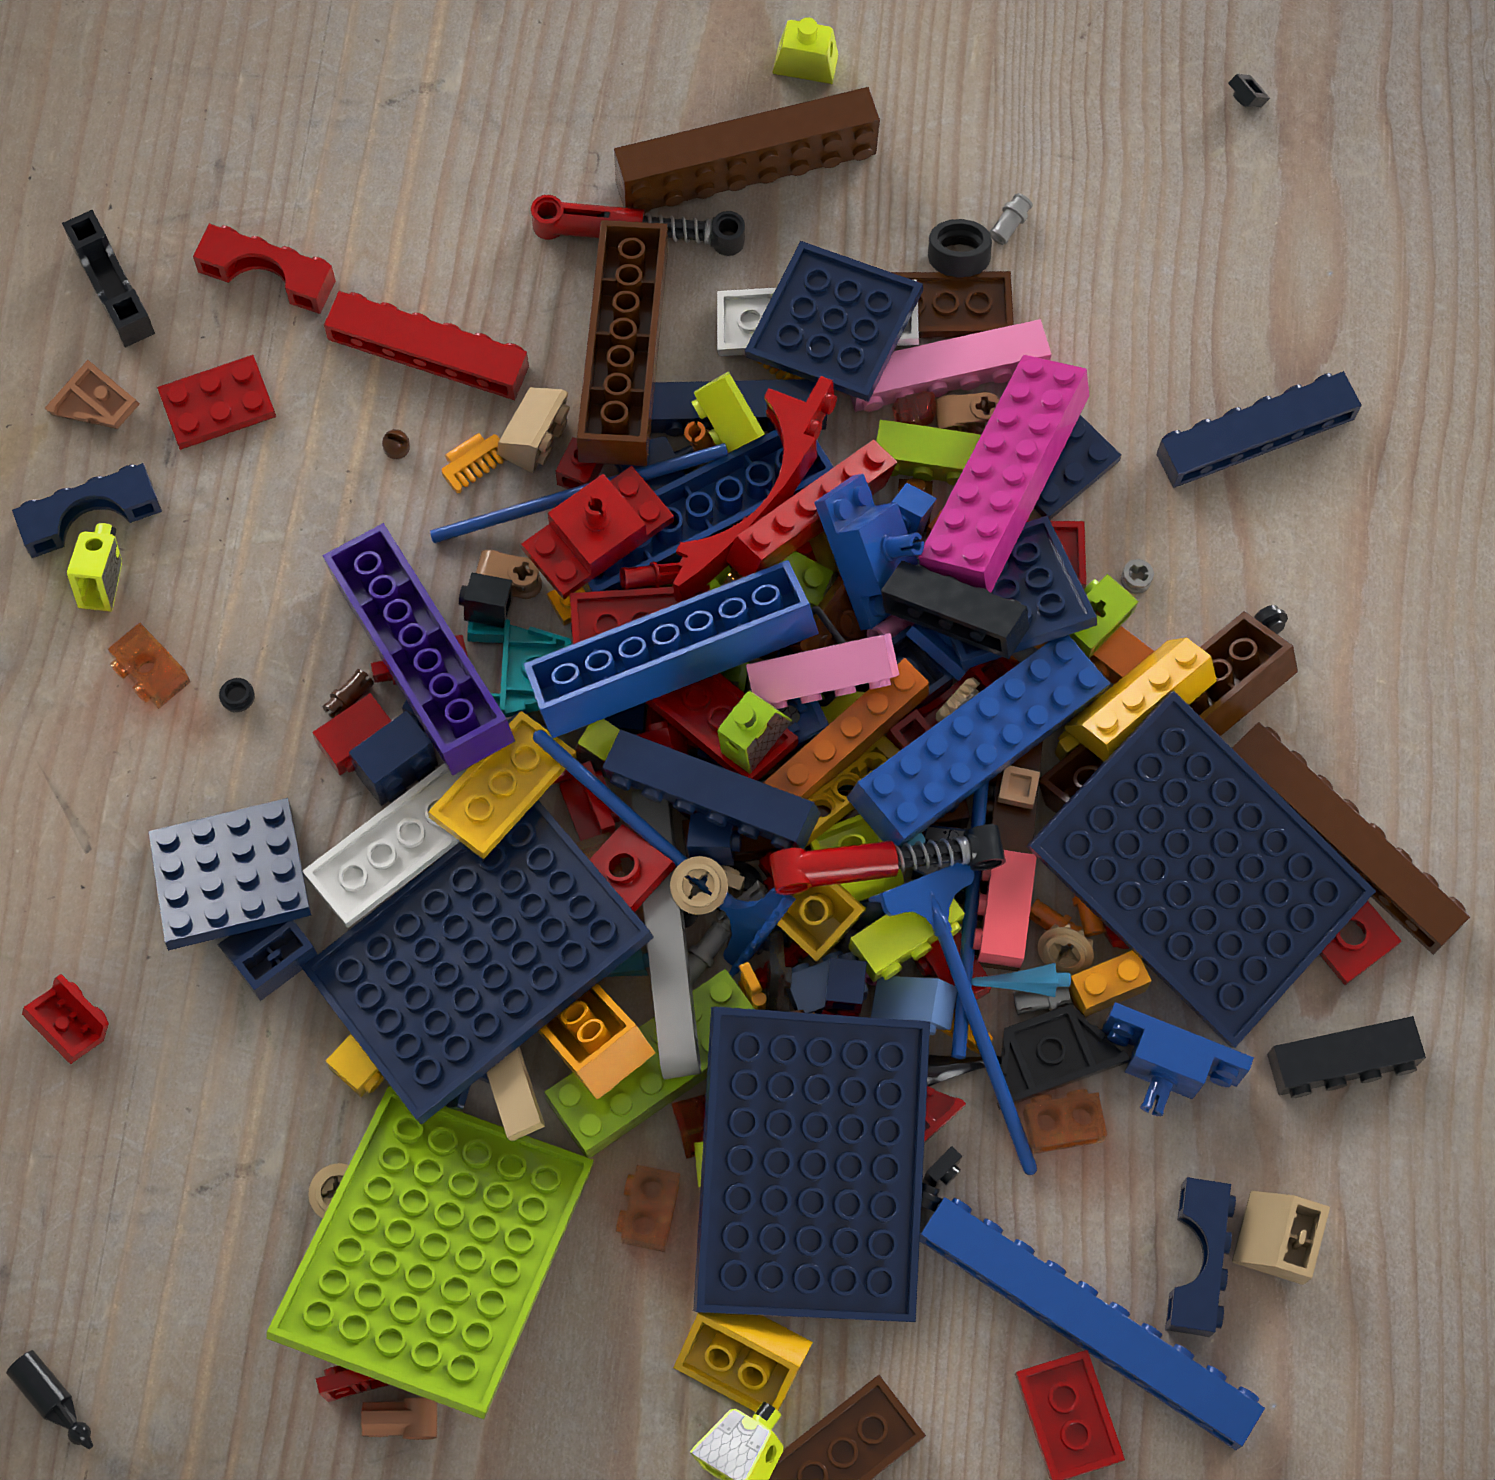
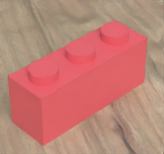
M1004 850L1006 862L1003 865L982 871L981 880L988 881L986 894L980 893L977 915L983 916L982 929L975 928L972 949L979 950L977 962L1021 968L1025 956L1037 857L1034 854Z

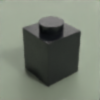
M471 573L468 586L462 585L458 603L460 606H464V621L505 628L512 604V580Z

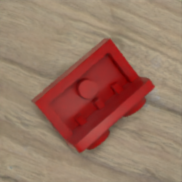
M591 761L582 763L587 770L606 785L601 770L594 772ZM576 778L560 783V791L581 846L587 848L607 841L616 831L615 823L620 821L619 816Z
M62 974L54 978L50 990L24 1006L22 1012L26 1020L69 1064H72L102 1043L109 1025L104 1012L100 1008L93 1006L83 996L80 988L74 982H69Z

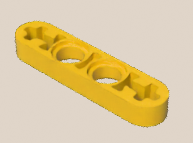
M877 752L862 755L807 799L814 802L816 806L824 805L829 807L831 813L825 817L818 818L806 846L854 809L847 796L839 794L838 789L843 785L855 786L858 781L868 775V767L874 770L888 760L884 755Z

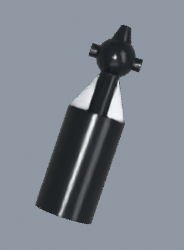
M34 1350L19 1357L8 1368L6 1374L45 1420L68 1429L70 1442L75 1445H82L90 1450L93 1447L90 1437L91 1429L86 1423L77 1422L70 1393Z

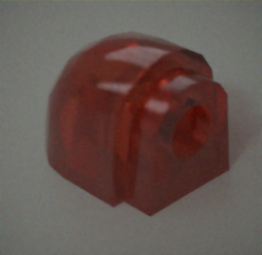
M921 392L897 398L892 406L896 422L928 427L936 415L935 394L933 392Z

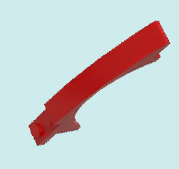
M820 376L806 402L768 388L764 395V399L767 402L766 415L774 425L784 449L779 476L767 498L740 523L707 538L680 542L676 554L682 556L678 564L681 570L673 582L676 602L689 599L730 565L726 558L738 534L791 498L817 458L816 440L822 429V421L825 415H830L835 408L837 396L834 395L833 380Z

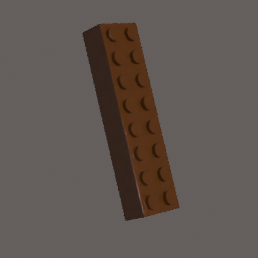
M865 87L614 148L616 185L623 207L645 209V213H647L651 209L663 206L674 207L680 205L683 201L696 198L707 199L716 193L728 190L739 191L749 185L771 183L785 176H801L810 170L822 167L833 168L843 162L865 160L877 152L880 118L870 89Z
M601 220L577 431L578 462L647 466L668 256V224Z
M1243 611L1200 647L1212 657L1217 682L1190 703L1189 706L1219 736H1222L1298 672L1293 645ZM1083 744L1078 746L1039 778L1038 783L1045 805L1057 813L1104 761Z

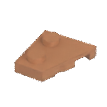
M87 360L48 403L45 409L53 416L118 429L140 403Z

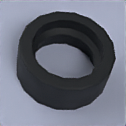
M951 219L941 222L932 229L929 235V263L936 271L947 276L970 277L979 274L988 267L991 260V234L983 225L971 220ZM961 244L970 246L974 250L958 252L945 247Z

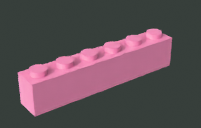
M1041 319L893 351L869 402L850 395L854 411L864 410L872 412L879 410L884 405L893 403L904 405L911 403L916 398L925 396L936 398L952 390H972L980 384L993 381L994 383L1007 382L1011 379L1023 355L1046 360L1051 359L1052 354Z

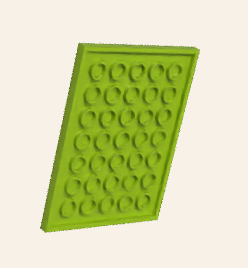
M388 1086L271 1321L266 1339L484 1420L593 1168L594 1160L527 1135L510 1141L506 1136L504 1127L446 1106L421 1125L393 1088Z

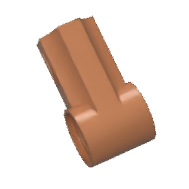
M424 1397L405 1398L403 1402H363L361 1411L362 1436H403V1439L410 1440L437 1438L438 1402Z

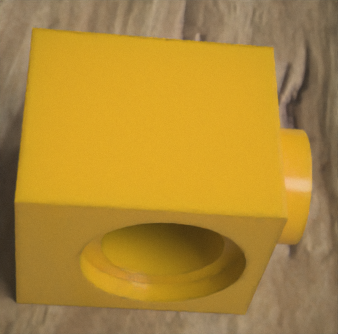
M351 1034L325 1060L329 1069L360 1097L367 1091L369 1093L374 1092L384 1080V1076Z

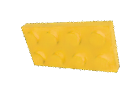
M520 711L509 723L515 742L471 765L428 811V816L431 820L483 859L486 858L565 770L564 767L533 740V734L537 730H543L551 737L550 732L523 711ZM558 737L553 738L569 754L576 758V751Z

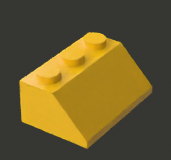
M698 1312L673 1368L754 1412L758 1410L763 1402L770 1404L779 1411L813 1342L763 1315Z

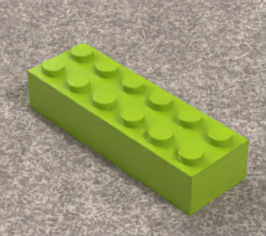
M726 968L692 991L701 1074L663 1079L659 1059L655 1017L641 1025L639 1030L656 1053L597 1100L573 1072L544 1091L547 1103L585 1157H593L707 1078L711 1007L755 1009Z

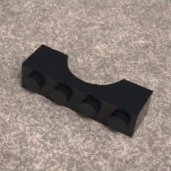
M93 209L63 222L62 225L69 242L124 347L126 348L154 335L155 332L149 316L135 289L132 288Z

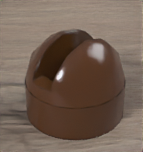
M392 429L383 437V450L389 458L401 459L408 454L410 442L408 436L403 431ZM391 439L400 440V441H403L404 443H403V445H402L401 443H399V442H397V441H394V440H391Z

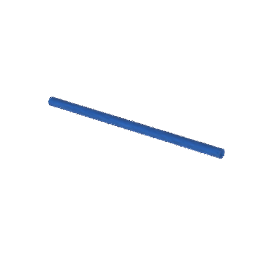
M722 443L635 470L646 481L729 456L726 444ZM618 475L608 477V480L610 481ZM588 484L430 530L433 543H438L555 508Z
M989 782L973 794L971 828L985 825ZM974 871V881L965 888V915L962 924L960 958L971 988L975 950L972 947L975 928H977L981 871ZM957 992L951 1057L965 1059L969 1022Z

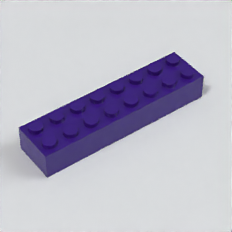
M384 523L322 555L332 578L452 776L515 742L506 717Z

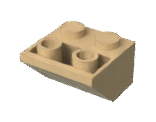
M530 387L498 442L497 455L531 473H534L538 464L544 466L551 454L552 447L550 445L554 436L560 438L568 422L566 419L570 407L566 405L568 392L562 389Z
M1251 1191L1232 1263L1304 1285L1313 1277L1330 1207L1295 1195Z

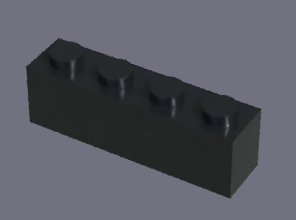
M901 560L881 590L885 613L1010 659L1029 629L1027 606L1022 605L1017 600L1005 599L990 593L984 588H976L959 582L952 576H943L932 572L919 564L913 565Z
M1414 1016L1275 1045L1267 1053L1278 1095L1290 1093L1291 1098L1307 1096L1312 1093L1313 1088L1325 1086L1326 1091L1340 1089L1347 1086L1346 1081L1359 1078L1361 1083L1373 1082L1381 1079L1382 1073L1395 1071L1396 1076L1410 1074L1417 1071L1416 1066L1426 1058Z

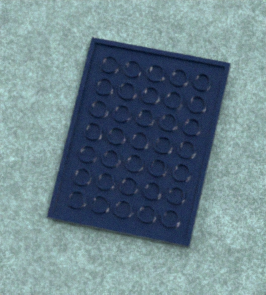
M1171 691L1148 714L1026 846L1231 1048H1236L1376 892L1175 691Z
M537 800L485 859L481 858L462 842H459L305 964L302 969L414 1118L422 1125L641 949L654 936L541 802Z
M711 1007L694 1312L916 1322L930 1022Z

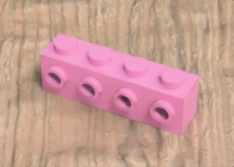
M891 633L746 665L751 691L776 709L788 707L787 700L799 697L801 704L822 700L821 693L834 690L835 697L855 693V686L869 683L870 689L891 685L890 678L899 675Z

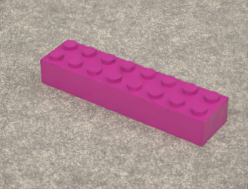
M1028 355L1022 356L927 538L923 552L918 556L920 565L932 572L943 576H952L959 582L976 588L981 587L990 593L992 592L1089 398L1086 368Z

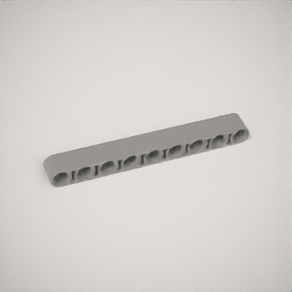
M642 790L632 791L633 810L676 848L672 808L668 800L662 799L661 803L644 797L641 794ZM674 870L643 902L645 926L654 936L647 943L659 1059L663 1079L701 1074L683 910L675 903L670 891V881Z

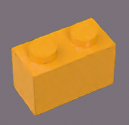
M1132 950L1072 975L1071 985L1068 988L1074 1006L1087 1017L1113 1006L1115 1002L1120 1003L1146 992L1152 980L1141 958Z

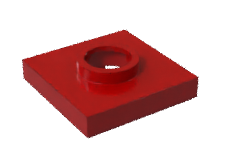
M624 824L589 859L633 912L642 905L676 868L671 859ZM629 857L634 861V868L627 876L616 877L610 873L622 862L620 859Z
M1368 900L1350 919V921L1356 922L1355 924L1362 929L1364 935L1366 934L1364 941L1358 945L1348 944L1342 939L1339 932L1319 954L1344 985H1347L1402 942Z

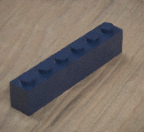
M1344 371L1335 375L1326 373L1306 386L1302 387L1301 384L1294 385L1288 388L1282 395L1274 398L1265 396L1257 400L1250 407L1241 409V407L1233 408L1227 411L1221 418L1213 421L1211 419L1201 420L1191 429L1183 432L1180 430L1172 431L1162 438L1156 455L1172 487L1176 488L1355 420L1362 404Z
M807 379L735 381L762 430L768 433L776 430L766 415L767 402L764 399V395L768 388L806 402L816 385L815 382ZM711 381L655 382L650 435L651 433H665L673 437L682 436L687 424L695 421L696 425L698 422H701L705 429H714L708 417L701 420L691 403L697 399L694 391ZM827 414L822 421L821 430H826Z
M621 729L602 767L611 778L610 783L623 790L629 791L631 787L642 790L641 794L644 797L661 803L662 799L674 803V808L689 815H693L694 811L706 815L705 819L717 826L725 827L728 823L738 827L737 831L748 838L757 840L759 836L770 839V844L780 850L788 848L805 849L821 814L812 801Z

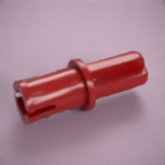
M653 561L648 566L622 567L619 573L621 587L623 590L649 586L659 588L660 585L673 584L681 570L678 567L680 562L657 564Z

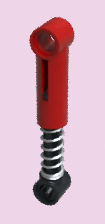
M553 195L539 196L531 205L533 230L538 237L545 240H552L560 235L599 238L601 220L668 224V238H673L675 242L679 239H684L686 243L690 242V240H696L700 244L703 241L705 244H711L715 251L724 256H733L739 253L745 243V222L741 215L733 211H723L717 214L716 217H713V220L706 218L704 221H697L696 218L686 220L684 216L681 219H674L673 216L663 218L661 214L658 217H651L650 214L645 216V209L561 202L560 199ZM546 215L554 216V217L551 218V219H543V218H542V217H544V216H546ZM726 231H730V232H733V233H735V234L730 235V236H727V235H724V234H722V233H723V232H726Z
M994 824L972 827L963 832L962 837L959 836L957 838L955 836L951 841L941 838L937 843L930 839L926 844L917 841L912 846L904 843L902 847H898L892 841L810 851H805L802 848H788L774 852L769 856L775 891L779 895L797 894L811 887L896 877L898 869L904 872L905 868L913 867L916 871L917 867L925 866L928 869L930 865L937 864L941 867L944 863H950L953 866L954 862H958L963 865L966 863L970 866L971 870L984 871L997 868L1006 862L999 827Z

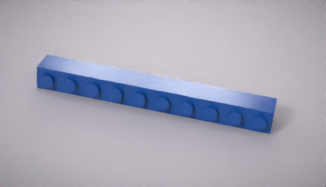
M946 1197L943 1198L920 1234L921 1243L1083 1350H1088L1089 1354L1234 1450L1243 1447L1265 1410V1407L1257 1403L1259 1397L1242 1386L1236 1389L1225 1382L1227 1376L1210 1365L1204 1368L1193 1360L1194 1354L1179 1344H1175L1172 1347L1160 1339L1162 1333L1147 1323H1143L1140 1326L1128 1318L1130 1312L1115 1302H1111L1108 1305L1096 1297L1098 1291L1083 1281H1079L1076 1284L1065 1276L1066 1270L1051 1260H1047L1044 1263L1033 1255L1035 1250L1019 1239L1013 1242L1003 1236V1229L993 1221L985 1218L982 1222L971 1215L972 1209L961 1200L953 1198L950 1201Z

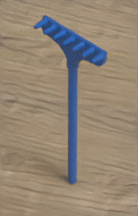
M537 730L534 732L533 740L650 845L671 859L676 867L688 859L545 731ZM707 875L701 880L693 879L690 876L687 877L704 893L711 896L712 892L705 885L708 880ZM772 888L758 901H742L735 899L727 892L724 903L719 908L725 911L731 924L732 936L723 956L732 965L729 971L732 978L740 972L739 965L751 960L796 899L793 896L776 894L775 888Z
M956 862L953 866L949 865L910 882L886 890L883 893L869 897V902L881 903L884 913L888 916L914 912L925 917L932 925L933 932L938 937L1022 1169L1027 1175L1035 1174L1037 1164L948 921L949 907L955 894L972 884L975 877L974 870H971L970 866L966 863L963 865Z

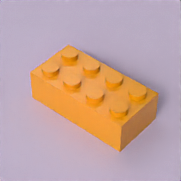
M598 983L538 1031L597 1100L612 1090L615 1085L656 1053L636 1024Z

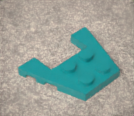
M509 619L506 621L505 628L468 621L467 642L503 643L501 693H491L504 716L518 715L520 711L529 713L540 710L523 664L572 645V639L531 626L528 630L510 624Z

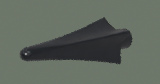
M928 1055L927 1086L985 1068L982 1057L957 1059L951 1056ZM997 1056L998 1061H999V1064H1000V1062H1001V1056Z

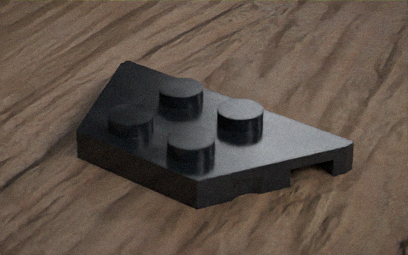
M1070 1004L1004 1028L1000 1066L1013 1102L1016 1104L1126 1064L1130 1061V1057L1124 1050H1119L1105 1037L1106 1034L1096 1025L1090 1024L1085 1019V1015Z

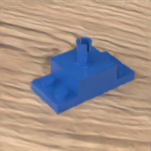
M864 474L851 476L814 503L860 629L868 630L874 628L891 615L885 613L881 590L901 560L913 565L918 564L916 556L923 552L924 541L913 543L914 540H920L922 536L916 532L908 534L897 502L875 506Z
M1116 1002L1102 1027V1031L1108 1035L1107 1039L1110 1042L1120 1046H1128V1044L1134 1046L1125 1073L1150 1082L1140 1108L1149 1113L1154 1100H1156L1152 1112L1154 1116H1163L1171 1091L1193 1100L1205 1084L1207 1076H1210L1211 1082L1219 1086L1229 1088L1233 1085L1237 1087L1249 1072L1254 1057Z

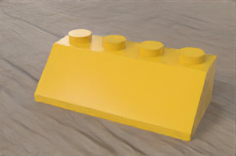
M1187 637L1167 640L1065 725V730L1105 762L1171 691H1175L1189 705L1217 682L1212 657Z

